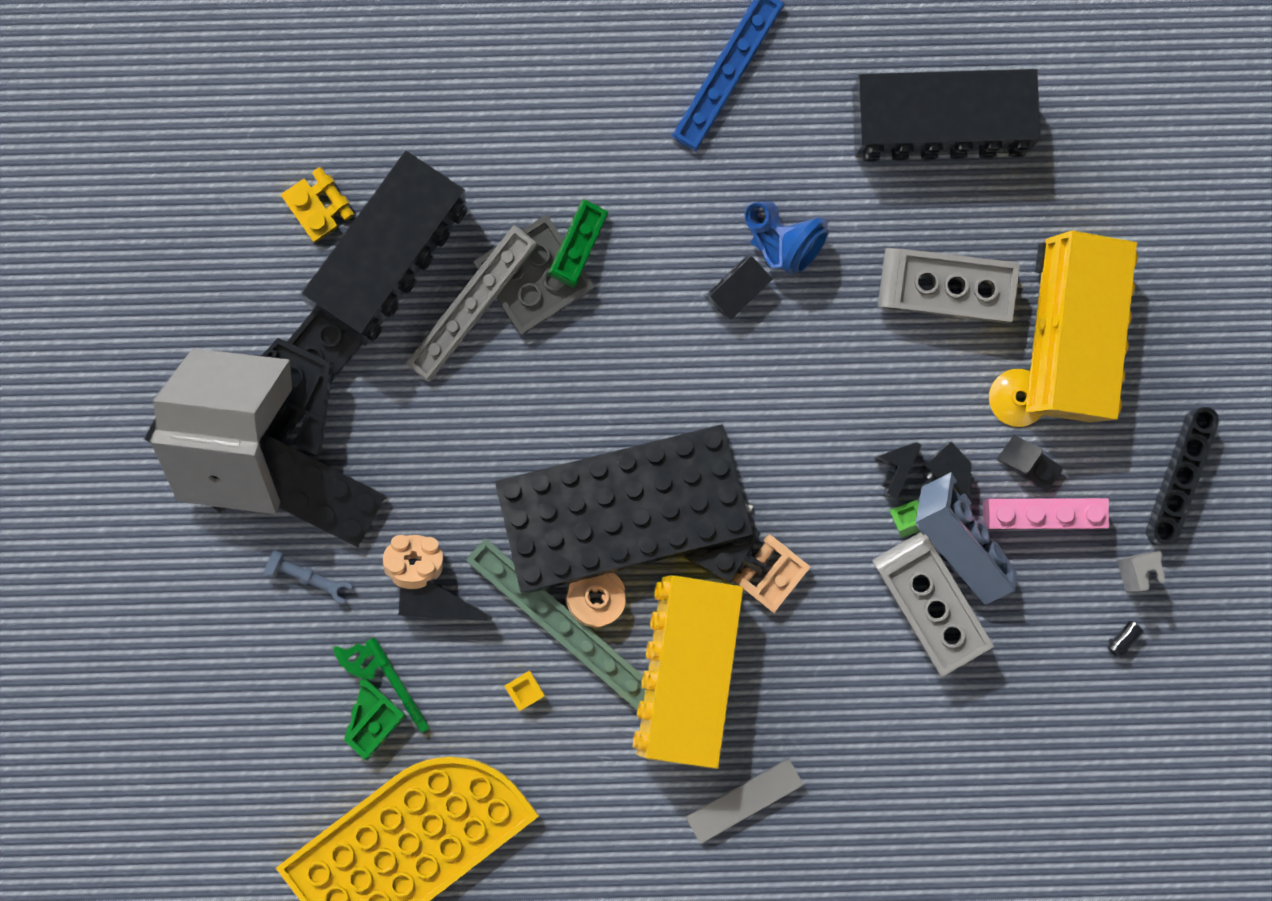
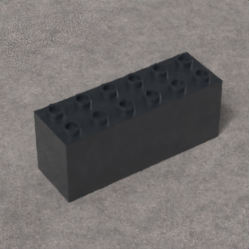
M1037 69L859 74L852 89L855 158L863 157V161L866 162L878 161L880 157H892L894 161L908 160L909 156H921L922 160H933L939 158L938 155H950L951 159L967 158L968 154H979L980 158H993L997 156V153H1008V157H1023L1041 139Z
M405 150L301 294L306 306L362 345L366 346L369 341L374 342L383 330L381 326L386 317L392 318L400 306L398 301L404 293L408 295L417 282L415 279L416 275L421 269L425 271L433 261L434 256H432L434 250L437 246L443 247L451 234L448 232L454 223L459 224L466 215L467 209L465 207L467 201L465 189Z

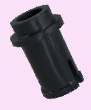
M1128 620L1114 639L1110 638L1108 640L1109 645L1107 649L1119 659L1123 655L1127 656L1129 654L1128 649L1144 633L1143 629L1135 622Z

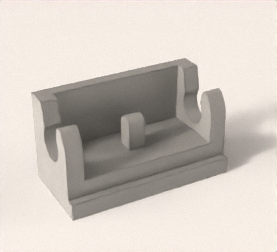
M1161 551L1144 552L1117 560L1125 591L1148 590L1149 570L1156 572V579L1159 583L1163 582L1164 571L1160 558H1162Z

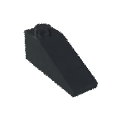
M427 581V586L417 589L400 587L399 616L490 620L489 613L434 581Z

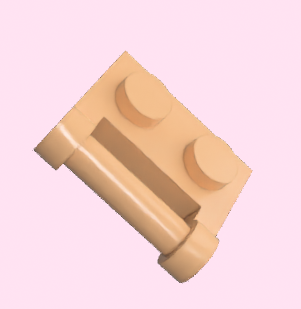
M768 534L763 540L765 542L754 558L764 563L775 550L781 555L756 587L749 582L756 572L748 567H745L740 574L737 573L733 581L737 585L743 586L746 592L774 613L806 574L810 566L776 538Z

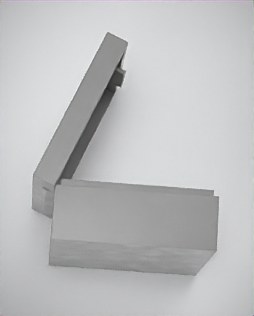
M192 348L153 400L157 430H155L150 443L177 502L277 514L280 499L258 442L292 391L290 360Z

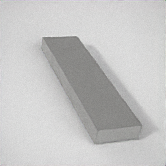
M787 758L687 815L686 819L699 843L702 844L804 784L790 759Z

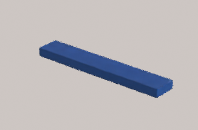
M780 0L752 1L671 135L672 139L697 152L785 5L784 2Z

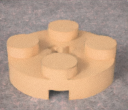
M420 535L395 536L383 555L384 572L386 576L388 575L393 579L394 584L402 588L417 589L427 586V581L433 578L436 580L443 569V554L438 546V541L433 537ZM418 559L420 561H416L415 565H410L408 560Z
M609 573L570 583L565 602L575 620L585 626L598 629L613 623L623 612L626 602L625 588L621 579L615 573ZM598 590L602 592L601 600L603 603L601 605L590 602V591L593 593L598 592Z

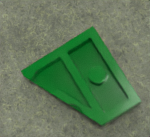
M362 678L359 684L361 688L357 702L353 705L352 719L350 725L347 726L344 741L364 760H369L407 715L369 679Z

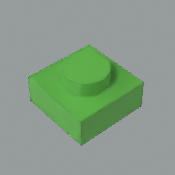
M918 500L890 509L892 520L901 538L919 532L916 525Z

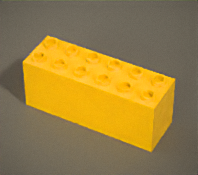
M1073 230L1046 238L1026 413L1089 423L1118 420V414L1122 409V400L1120 398L1121 386L1125 380L1124 359L1129 347L1127 332L1132 319V312L1130 310L1131 297L1135 291L1133 278L1134 269L1138 262L1137 242Z
M679 576L662 577L661 582H657L654 593L655 600H658L657 612H652L650 629L654 630L653 640L648 642L646 648V659H650L648 671H644L641 684L642 689H645L644 701L639 702L637 718L641 719L640 730L635 731L633 738V749H637L636 755L646 759L718 769L743 586Z

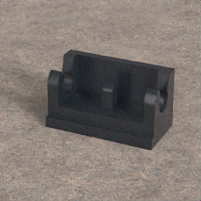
M752 255L745 256L704 297L724 317L727 316L732 320L773 278Z

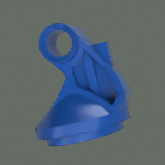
M770 201L752 203L746 208L744 213L747 226L754 236L750 243L763 252L770 268L784 270L790 275L795 272L800 273L813 262L829 235V230L827 229L828 222L821 217L789 226L782 225L779 210ZM760 208H763L766 213L764 222H761L758 217Z

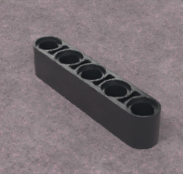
M1210 407L1192 410L1187 413L1146 527V536L1155 545L1173 544L1180 536L1219 424L1218 414ZM1198 414H1202L1206 418L1207 424L1204 429L1197 425L1196 418ZM1189 441H1192L1197 446L1195 456H1191L1187 452L1186 448ZM1179 469H1183L1187 473L1188 478L1185 484L1180 483L1177 479ZM1170 496H1173L1178 502V508L1174 512L1167 506V500ZM1161 524L1168 528V536L1164 540L1157 533L1158 527Z

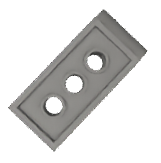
M886 248L878 307L1009 324L1013 321L1020 263ZM925 275L931 278L933 282L931 290L925 291L919 287L918 279L920 276ZM950 279H956L961 283L962 290L960 294H953L949 291L948 282ZM979 283H986L990 286L991 294L988 298L979 295Z
M919 532L872 560L941 677L994 647L926 534ZM917 575H923L928 579L929 585L924 592H917L912 586V581ZM933 601H940L944 606V612L938 618H932L928 613V606ZM949 627H955L959 631V639L952 644L946 643L943 637L944 631Z

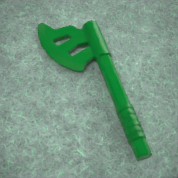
M376 637L366 641L365 646L357 643L347 650L338 646L333 647L339 664L348 673L356 677L373 679L375 671L380 667L420 733L430 728L419 711L420 709L417 707V704H415V701H413V698L392 667L390 660ZM359 653V657L353 663L348 661V658L352 655ZM373 655L374 659L365 669L361 668L365 659Z

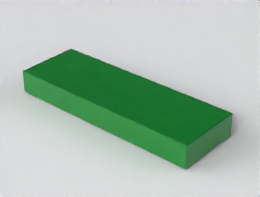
M582 199L550 267L548 276L572 288L575 287L609 211Z

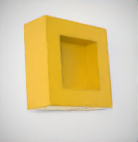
M531 670L504 686L519 711L545 696Z

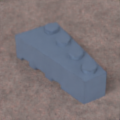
M949 473L922 487L916 525L922 534H926L933 542L936 551L948 560L954 573L964 579L970 592L974 596H978L986 605L1015 591L1017 572L996 541L990 542L987 526L982 519L976 520L969 507L971 505L970 500L965 493L959 495L953 486L957 480L952 473Z

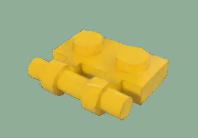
M322 167L312 172V175L317 180L314 186L310 187L304 178L280 194L315 244L339 228L333 217L340 213L343 219L347 221L355 215L349 207L350 202L346 196H341L334 186V179L331 175H327ZM324 192L332 202L328 208H325L318 198Z

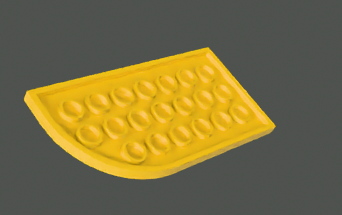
M456 756L427 759L398 773L277 866L276 869L300 901H430L538 818L539 814L512 780L486 763Z

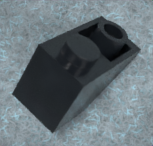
M950 441L921 467L925 471L923 476L931 483L952 473L957 480L953 486L959 495L965 493L971 502L972 463Z

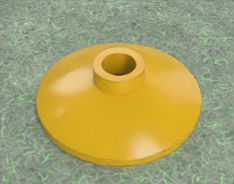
M1025 369L1008 370L999 375L990 388V408L996 418L1006 425L1025 427L1033 424L1042 416L1026 413L1030 371ZM1017 392L1024 393V402L1016 400Z

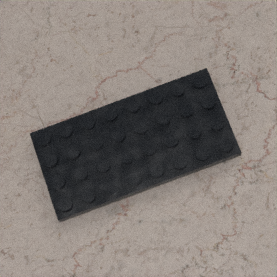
M723 424L495 481L521 595L753 537Z

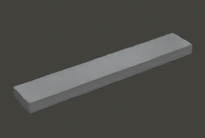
M513 225L407 360L406 364L430 382L538 243L516 225Z

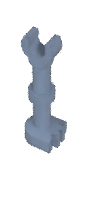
M275 549L263 571L264 575L273 579L277 576L278 571H281L299 579V583L305 586L311 584L332 594L333 599L338 603L346 602L345 598L338 595V589L340 587L352 589L353 587L347 581L337 583L313 573V569L309 567L304 569L285 561L283 553Z

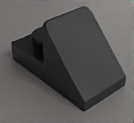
M1015 435L1011 437L997 458L998 461L1045 493L1048 492L1063 470L1062 466L1042 453L1044 451L1042 448Z
M915 442L874 457V459L895 468L893 472L889 470L883 480L882 487L886 488L883 493L884 496L893 500L898 498L922 444Z

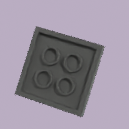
M547 214L522 230L536 241L538 245L496 297L521 336L595 289L584 270H582L574 288L547 275L563 241L562 236ZM495 248L473 261L478 270Z

